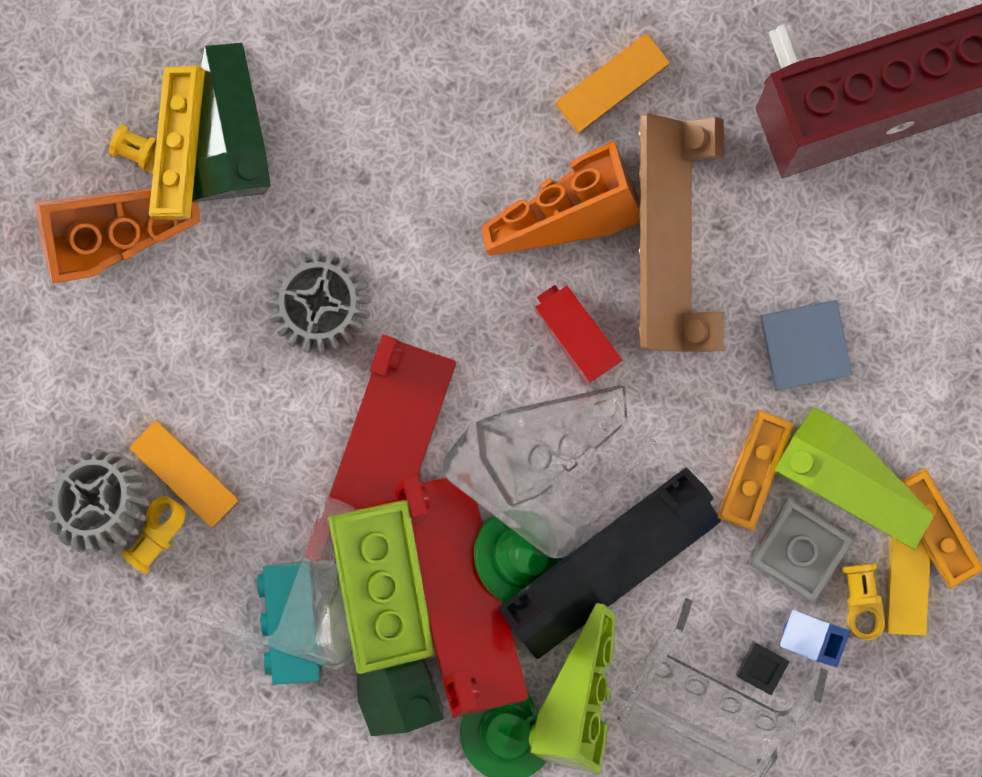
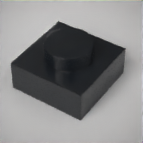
M753 641L736 676L772 696L790 661Z

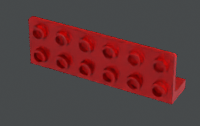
M382 334L369 370L372 373L321 519L317 520L304 558L319 563L324 560L337 565L328 516L397 502L394 490L402 479L418 476L456 367L455 360Z
M461 474L423 483L419 482L418 476L402 479L394 491L397 501H408L432 640L452 718L526 700L528 692L511 628L498 610V607L504 602L495 598L485 588L477 574L474 563V544L483 523L470 475Z

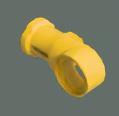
M121 124L116 129L110 142L109 156L114 158L118 156L138 163L140 169L153 174L157 138H145L129 131V126ZM128 145H132V146H134V147H137V148H139V150H137V149H135V148H132V147H130V146H128Z
M160 496L153 500L146 511L147 521L142 526V534L129 549L125 548L122 551L121 556L135 569L147 575L151 570L150 565L164 549H169L172 545L170 540L183 525L186 516L184 507L167 496ZM171 507L169 519L165 523L160 524L161 514L166 508Z
M877 563L842 567L843 573L847 574L850 598L847 599L849 614L846 624L850 633L862 640L877 638L882 634L885 626L882 597L877 594L874 576ZM864 611L872 613L876 620L874 629L866 634L859 632L855 625L857 615Z

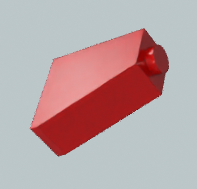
M554 285L537 297L540 304L534 308L535 312L585 385H588L623 361L568 285L561 290Z

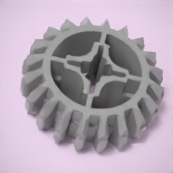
M315 249L312 253L313 262H308L303 252L298 253V260L301 265L297 268L290 260H286L284 264L291 271L287 277L279 271L275 272L274 277L283 283L281 288L269 285L268 291L279 295L278 300L267 301L266 306L272 309L279 308V312L271 315L269 319L271 323L281 321L285 323L277 330L279 336L282 337L290 331L293 332L288 341L290 346L295 347L302 338L304 339L302 345L303 352L309 353L313 342H317L318 353L325 354V342L330 341L333 350L339 351L341 348L337 338L342 336L347 343L351 344L354 342V339L347 331L353 327L357 332H363L364 327L355 321L357 316L365 319L370 317L368 311L359 308L360 304L371 303L372 298L368 295L359 296V291L368 288L369 284L366 280L357 283L353 281L359 277L361 270L355 267L347 273L346 269L350 264V260L347 257L342 258L339 264L335 265L336 253L334 251L328 252L324 262L322 261L321 252ZM321 271L320 277L317 278L315 285L311 289H292L294 284L304 275ZM333 273L345 281L350 292V304L332 297L331 280ZM323 290L326 293L324 298L326 300L329 299L331 304L338 307L321 306L319 311L315 313L312 311L315 306L309 304V301L301 297L316 298ZM288 300L303 304L306 307L307 326L305 331L300 329L293 321L289 312ZM328 314L347 315L344 321L335 329L317 334L318 327L321 326L323 318Z
M96 449L93 456L87 451H81L80 462L73 458H67L69 469L66 471L55 469L60 479L57 483H47L54 493L43 498L46 504L52 506V508L44 513L46 518L53 522L49 527L51 531L56 535H60L58 539H60L61 543L67 546L71 545L73 550L80 553L86 550L92 555H98L100 549L107 553L113 552L114 541L121 546L127 545L125 535L128 532L132 535H138V530L134 527L136 521H147L146 516L140 513L141 508L150 506L149 500L141 497L149 491L148 485L141 482L144 478L143 473L137 468L134 469L135 465L128 458L122 459V456L114 451H110L107 454L102 449ZM99 476V478L95 482L91 484H85L90 479ZM89 494L95 496L96 498H100L99 503L105 507V510L98 506H95V501L89 496ZM121 495V501L118 508L117 501L119 496ZM109 519L103 526L88 530L90 526L95 527L101 520Z

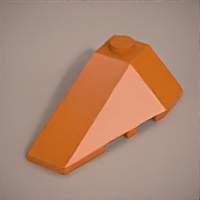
M615 141L579 156L569 163L572 169L570 173L556 183L551 178H548L540 184L542 190L535 198L529 202L517 200L481 226L487 254L493 256L609 236L639 223L640 200Z
M152 188L34 202L40 240L51 282L59 283L94 277L103 272L104 269L135 256L136 253L190 228L201 222L198 202H192L190 219L155 220L149 217Z

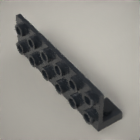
M685 467L499 606L498 610L536 659L541 658L585 625L596 603L609 607L717 526L721 519L718 518V514L710 503L714 500L708 488Z

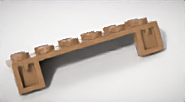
M650 113L642 114L639 130L640 347L642 350L671 352L724 351V312L692 313V161L724 158V119L711 117L679 121Z

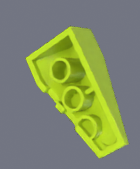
M813 407L794 434L775 468L776 474L914 550L934 517L927 507L847 424Z
M596 603L538 713L537 722L532 726L529 735L531 753L544 761L593 774H600L607 739L608 723L601 722L600 717L601 705L605 700H610L611 687H608L604 667H609L613 660L616 614L604 604Z

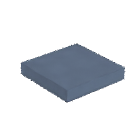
M837 300L760 316L775 391L853 375Z

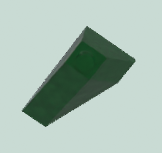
M243 42L204 46L201 67L205 70L192 202L265 194L271 187Z
M426 659L367 673H357L358 703L371 736L408 733L444 719V708Z

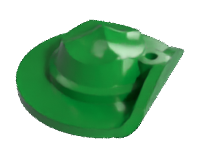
M509 510L494 515L483 524L474 544V563L481 582L495 598L504 603L562 560L560 549L551 531L535 513L530 511Z
M529 692L528 698L524 701L462 717L460 739L463 751L469 762L485 776L529 777L546 764L547 761L531 753L529 735L532 726L537 722L539 712Z

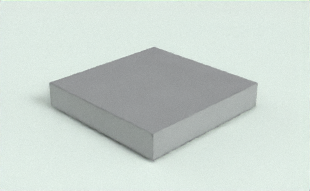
M788 497L748 563L815 605L856 539Z

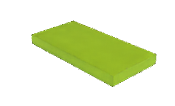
M402 500L328 516L356 672L359 674L435 656L408 501Z

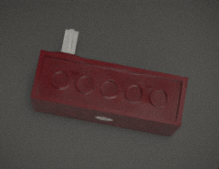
M982 4L822 57L803 59L791 25L785 26L783 24L777 26V29L768 33L782 69L770 73L769 77L765 80V87L755 109L781 179L982 113Z

